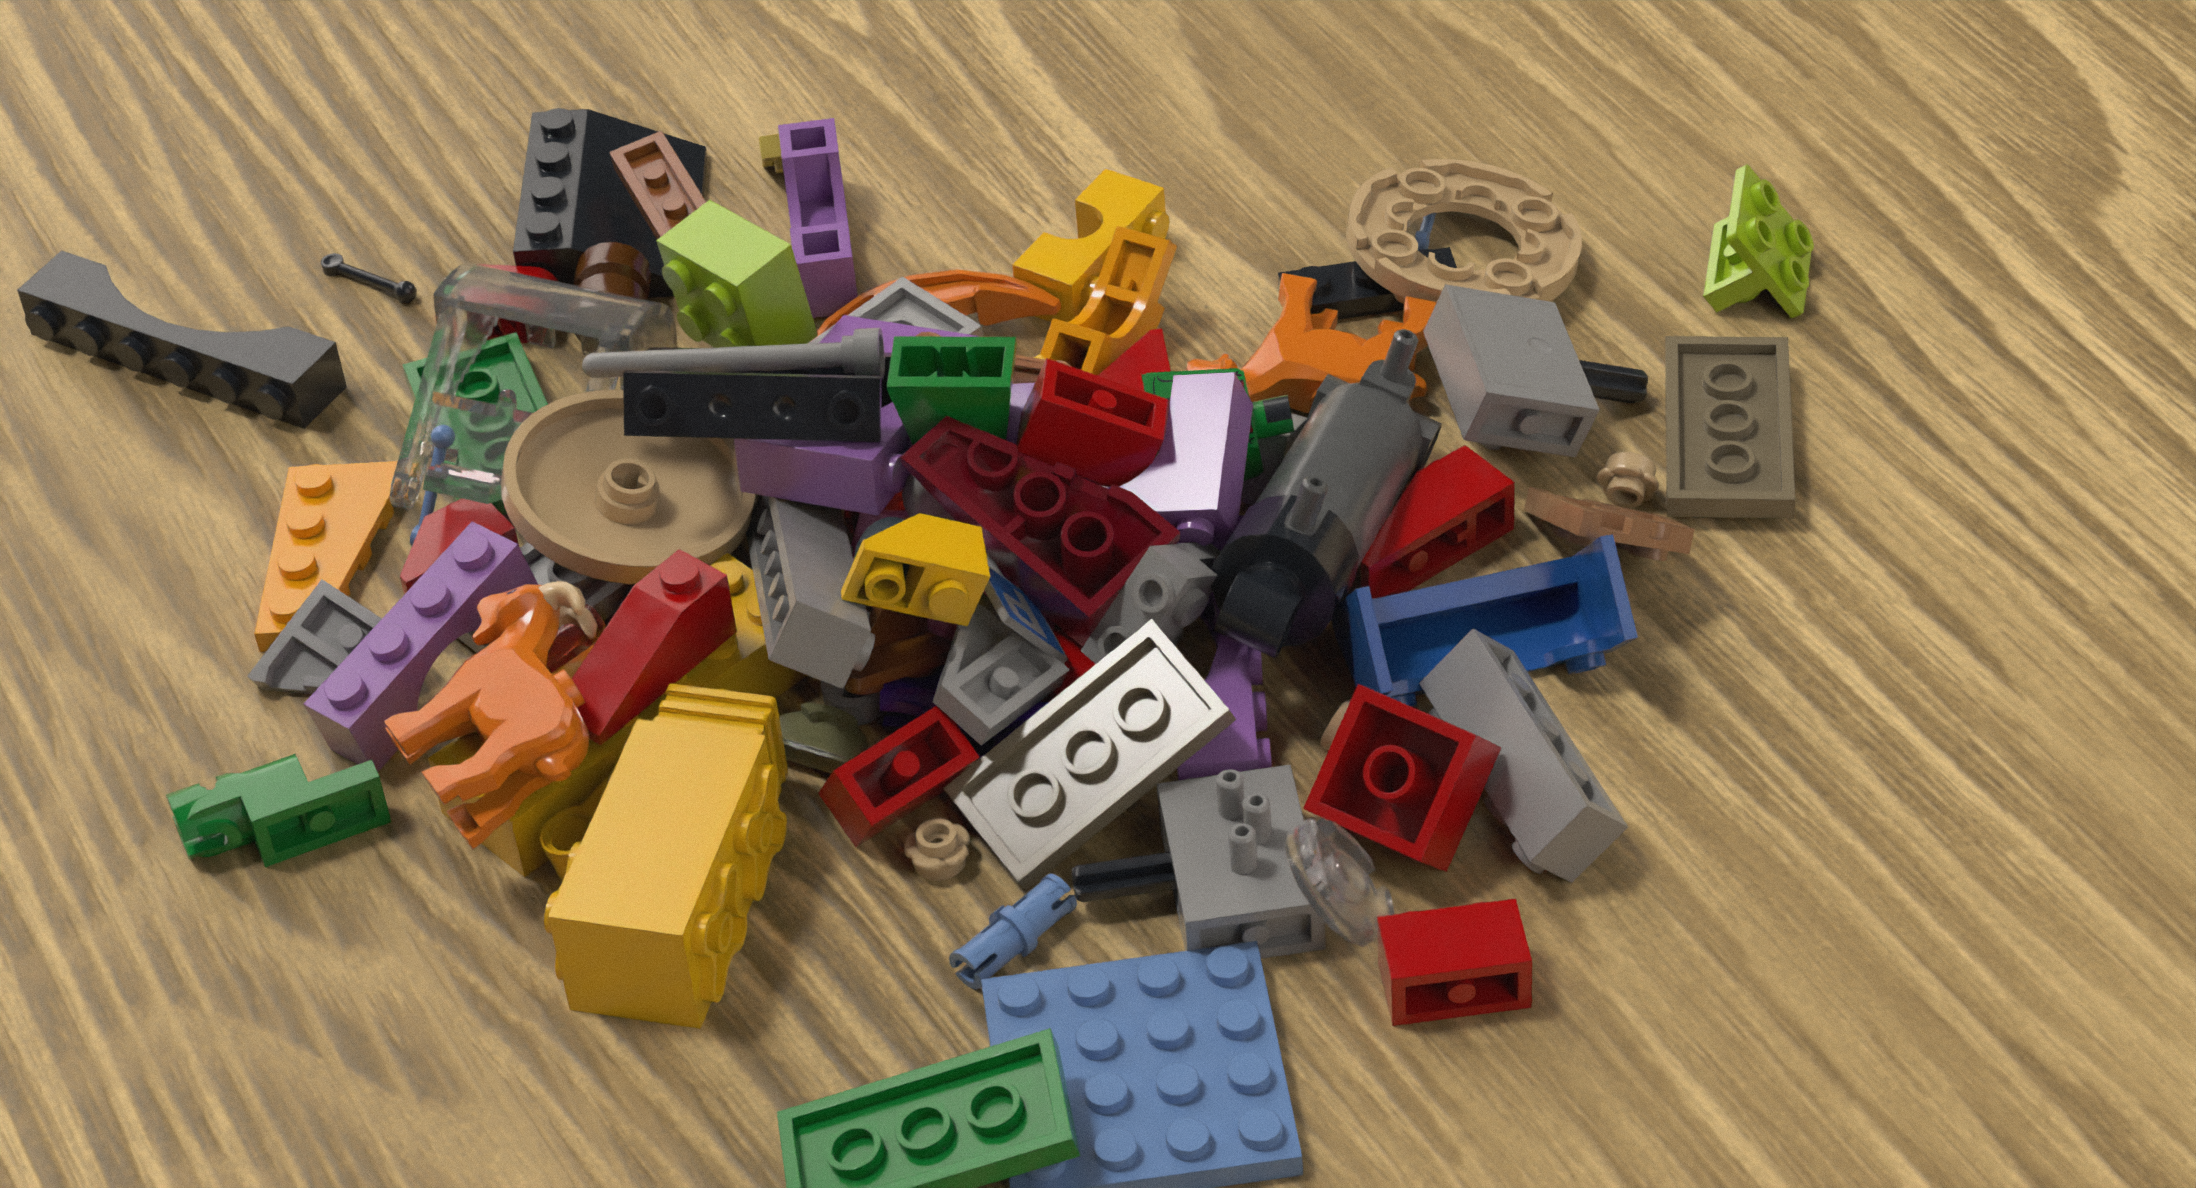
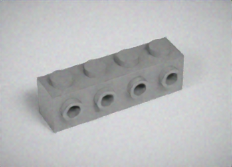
M1472 629L1419 683L1433 705V708L1429 711L1430 715L1502 747L1484 787L1488 794L1484 798V803L1496 819L1509 827L1516 839L1512 844L1515 854L1532 871L1541 874L1544 870H1547L1572 883L1628 828L1624 819L1513 650Z

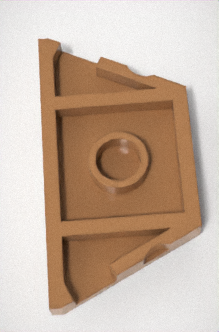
M1530 486L1524 506V511L1554 524L1552 534L1567 538V542L1588 546L1601 536L1613 534L1616 548L1628 550L1629 554L1658 561H1667L1669 551L1689 554L1695 530L1661 515L1590 499L1581 500L1550 493L1549 490Z

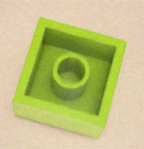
M708 200L656 240L664 263L662 275L668 286L672 289L679 309L677 313L678 323L692 340L696 342L704 341L714 348L808 344L818 336L790 243L712 200Z

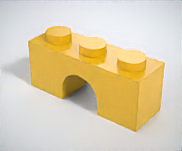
M1104 169L1075 199L1078 239H1065L1043 232L1012 264L1014 278L1044 289L1061 301L1062 308L1056 315H1039L1035 317L1049 322L1052 321V318L1069 322L1082 311L1095 288L1117 226L1165 239L1170 221L1168 214H1166L1163 187L1108 169Z

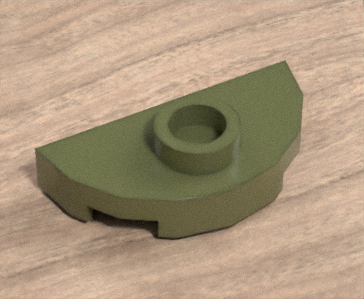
M803 703L801 704L802 711L785 713L779 716L786 760L832 773L833 770L868 749L867 737L859 729L857 719L835 706Z

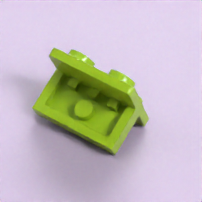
M1748 164L1736 169L1729 217L1714 224L1703 297L1716 312H1719L1735 303H1746L1758 296L1762 290L1767 289L1791 318H1795L1804 313L1806 291L1809 287L1808 275L1811 252L1814 248L1813 239L1806 225L1798 219L1794 220L1780 204L1779 196L1773 185L1766 179L1761 180Z

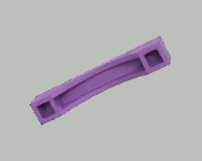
M1239 515L1238 524L1244 515ZM1228 540L1213 541L1211 544L1221 551ZM1213 592L1209 596L1206 608L1200 615L1217 647L1205 682L1229 708L1236 720L1177 768L1178 781L1214 776L1229 769L1242 772L1272 767L1269 738L1256 739V732L1267 731L1265 691L1252 692L1251 685H1263L1261 652L1214 631L1220 610L1217 607Z

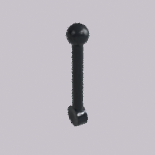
M336 253L328 254L321 259L323 272L327 276L346 275L393 293L401 303H409L416 297L417 289L410 281L397 283L344 263L342 255Z

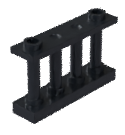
M650 347L646 351L695 348ZM885 353V372L882 379L881 376H855V373L844 374L843 368L725 373L625 370L623 372L624 436L880 442L881 408L892 403L887 390L892 353Z

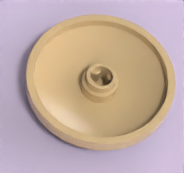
M623 390L583 392L561 398L540 408L522 422L513 433L504 455L501 494L506 512L517 531L529 544L550 560L592 578L616 583L636 584L678 549L710 565L726 553L731 554L745 537L750 525L755 494L740 491L734 439L624 436Z

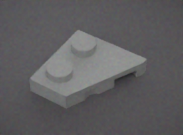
M321 579L247 677L262 690L313 694L382 618Z
M983 593L968 627L957 625L933 703L980 745H983L1059 688L1070 669L1054 655L1046 654L1005 625L990 599Z

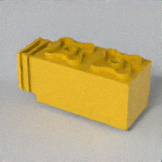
M669 684L665 692L666 699L662 700L659 705L658 716L654 717L653 721L636 720L582 842L574 843L570 850L563 882L559 889L548 898L544 913V926L546 932L553 937L556 950L555 973L557 979L563 980L569 1010L701 1029L711 1003H718L724 994L730 962L734 954L741 950L745 941L747 913L752 901H760L763 897L770 863L773 856L782 849L785 841L787 818L785 812H782L779 808L778 798L782 791L781 784L786 781L788 776V767L777 701L774 697L735 692L727 689Z

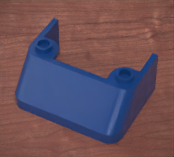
M1613 534L1599 537L1572 557L1372 599L1369 586L1358 588L1339 603L1337 612L1331 620L1336 640L1355 686L1357 687L1358 684L1363 685L1413 708L1418 707L1416 696L1425 694L1419 683L1472 629L1513 650L1527 672L1566 664L1568 674L1606 666L1604 654L1613 652L1638 638Z

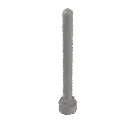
M865 328L855 329L853 335L842 336L841 342L591 353L583 359L582 369L591 378L623 377L625 370L725 373L843 368L844 374L855 373V376H881L882 379L885 372V348L882 329Z

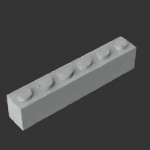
M760 495L752 512L746 536L768 659L843 689L852 669L860 672L865 667L874 646L875 634L870 632L869 611L866 610L865 605L841 599V589L854 561L852 556L853 547L849 544L847 536L848 527L844 524L841 509Z

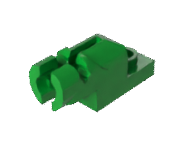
M296 754L242 773H225L216 776L217 782L212 790H207L206 787H202L198 783L166 794L168 804L174 815L172 817L188 859L199 856H215L255 842L264 866L268 867L392 822L380 776L372 760L308 782Z

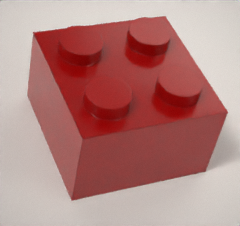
M1358 684L1303 809L1417 861L1447 872L1502 747L1467 730Z

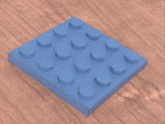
M1257 941L981 979L990 1046L1051 1028L1059 1046L1080 1151L1079 1157L1010 1177V1188H1216L1303 1175L1302 1153Z

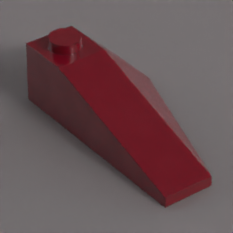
M948 416L943 418L901 456L902 465L955 521L982 527L985 549L989 557L1042 613L1082 647L1148 548L1156 545L1177 544L1180 540L1181 532L1133 492L1114 484L1108 489L1077 476L1076 469L1058 461L1054 466L1018 452L1017 445Z

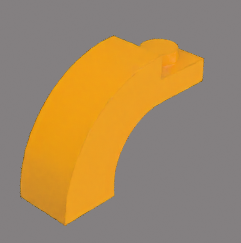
M1117 226L1097 283L1085 307L1069 322L1052 318L1040 352L1044 359L1062 360L1071 367L1099 375L1149 330L1157 329L1165 310L1158 303V299L1177 246L1170 240Z

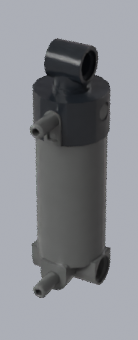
M1402 329L1394 333L1385 360L1372 362L1359 383L1350 384L1330 374L1323 380L1316 392L1307 417L1308 421L1253 506L1248 508L1212 565V571L1218 576L1211 584V589L1217 607L1220 610L1214 627L1215 632L1276 658L1282 647L1303 645L1320 636L1334 617L1339 603L1344 599L1356 579L1359 565L1408 481L1411 482L1415 474L1426 465L1442 427V423L1413 411L1408 405L1416 383V378L1408 367L1418 343L1417 336L1410 330Z

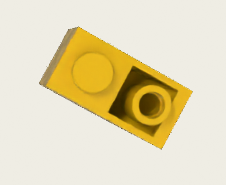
M918 513L862 540L841 589V599L968 627L990 579L982 527ZM902 563L910 564L906 581L904 579Z

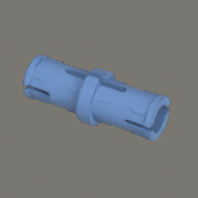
M1048 874L1041 879L1038 885L1012 906L1007 905L1005 907L1002 905L991 913L988 926L960 949H956L950 954L949 961L952 968H957L963 962L967 964L955 973L956 976L968 987L975 990L982 987L981 979L990 978L1020 953L1023 957L1029 955L1036 949L1039 936L1063 916L1075 910L1077 906L1075 895H1069L1063 901L1059 899L1071 890L1069 885L1057 875Z

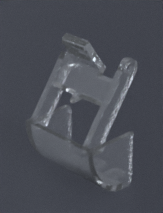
M465 263L455 268L446 276L433 294L436 328L390 488L391 505L407 510L412 509L415 505L429 457H433L435 445L431 441V433L439 425H447L455 433V441L453 445L447 448L445 461L454 462L455 465L441 462L440 465L429 466L425 474L423 490L485 504L502 500L501 478L507 445L521 423L533 413L517 409L516 394L511 389H505L500 392L499 401L496 405L453 396L458 390L459 383L463 382L465 373L469 372L470 365L475 362L476 354H480L482 345L486 344L487 336H491L493 326H497L498 318L525 323L528 343L553 348L556 344L555 330L579 334L583 355L587 356L591 353L646 351L650 347L678 348L676 323L671 309L663 303L472 263ZM589 377L585 392L615 390L618 377ZM620 377L621 390H623V377Z

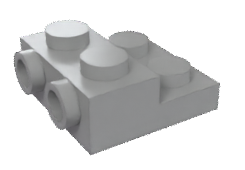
M1196 542L1150 546L1081 649V652L1097 664L1151 619L1176 646L1184 632L1182 627L1193 623L1208 604L1209 596L1212 593L1211 584L1218 576L1212 571V565L1221 551L1212 544L1203 546Z

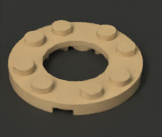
M1456 159L1421 160L1420 168H1411L1398 174L1390 167L1373 175L1354 194L1349 208L1346 227L1347 244L1357 264L1370 278L1394 293V297L1403 304L1407 296L1437 302L1445 284L1551 302L1567 289L1576 275L1582 249V235L1572 213L1563 215L1552 203L1553 193L1545 187L1507 169ZM1454 211L1476 214L1498 223L1510 232L1519 245V251L1514 259L1503 258L1493 260L1484 270H1474L1475 263L1471 262L1462 268H1451L1437 262L1435 253L1429 252L1428 258L1420 253L1417 240L1407 233V229L1415 220L1431 213Z

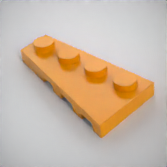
M408 460L332 465L312 464L288 468L254 632L259 652H266L321 579L348 597L351 595L349 583L357 570L363 571L372 555L370 544L378 529H386L395 513L392 504L398 492H406L413 479Z

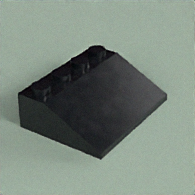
M555 108L546 112H532L513 255L516 266L543 268L551 272L558 279L561 286V296L558 304L572 303L575 292V271L579 257L589 247L605 242H618L630 245L644 255L650 264L651 270L648 298L674 296L672 289L668 286L662 275L664 263L656 242L657 239L616 173L609 154L610 151L659 131L590 109L567 110ZM663 133L704 197L708 156L706 146Z

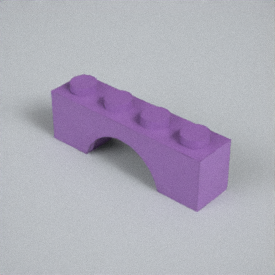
M834 118L778 125L791 225V245L813 318H828L858 297Z
M472 521L306 700L303 705L332 751L356 764L372 760L377 772L397 752V747L385 730L386 725L384 721L398 713L417 711L423 682L437 657L454 640L468 632L477 630L481 625L482 620L477 610V605L481 599L489 595L515 589L525 584L538 585L517 543Z

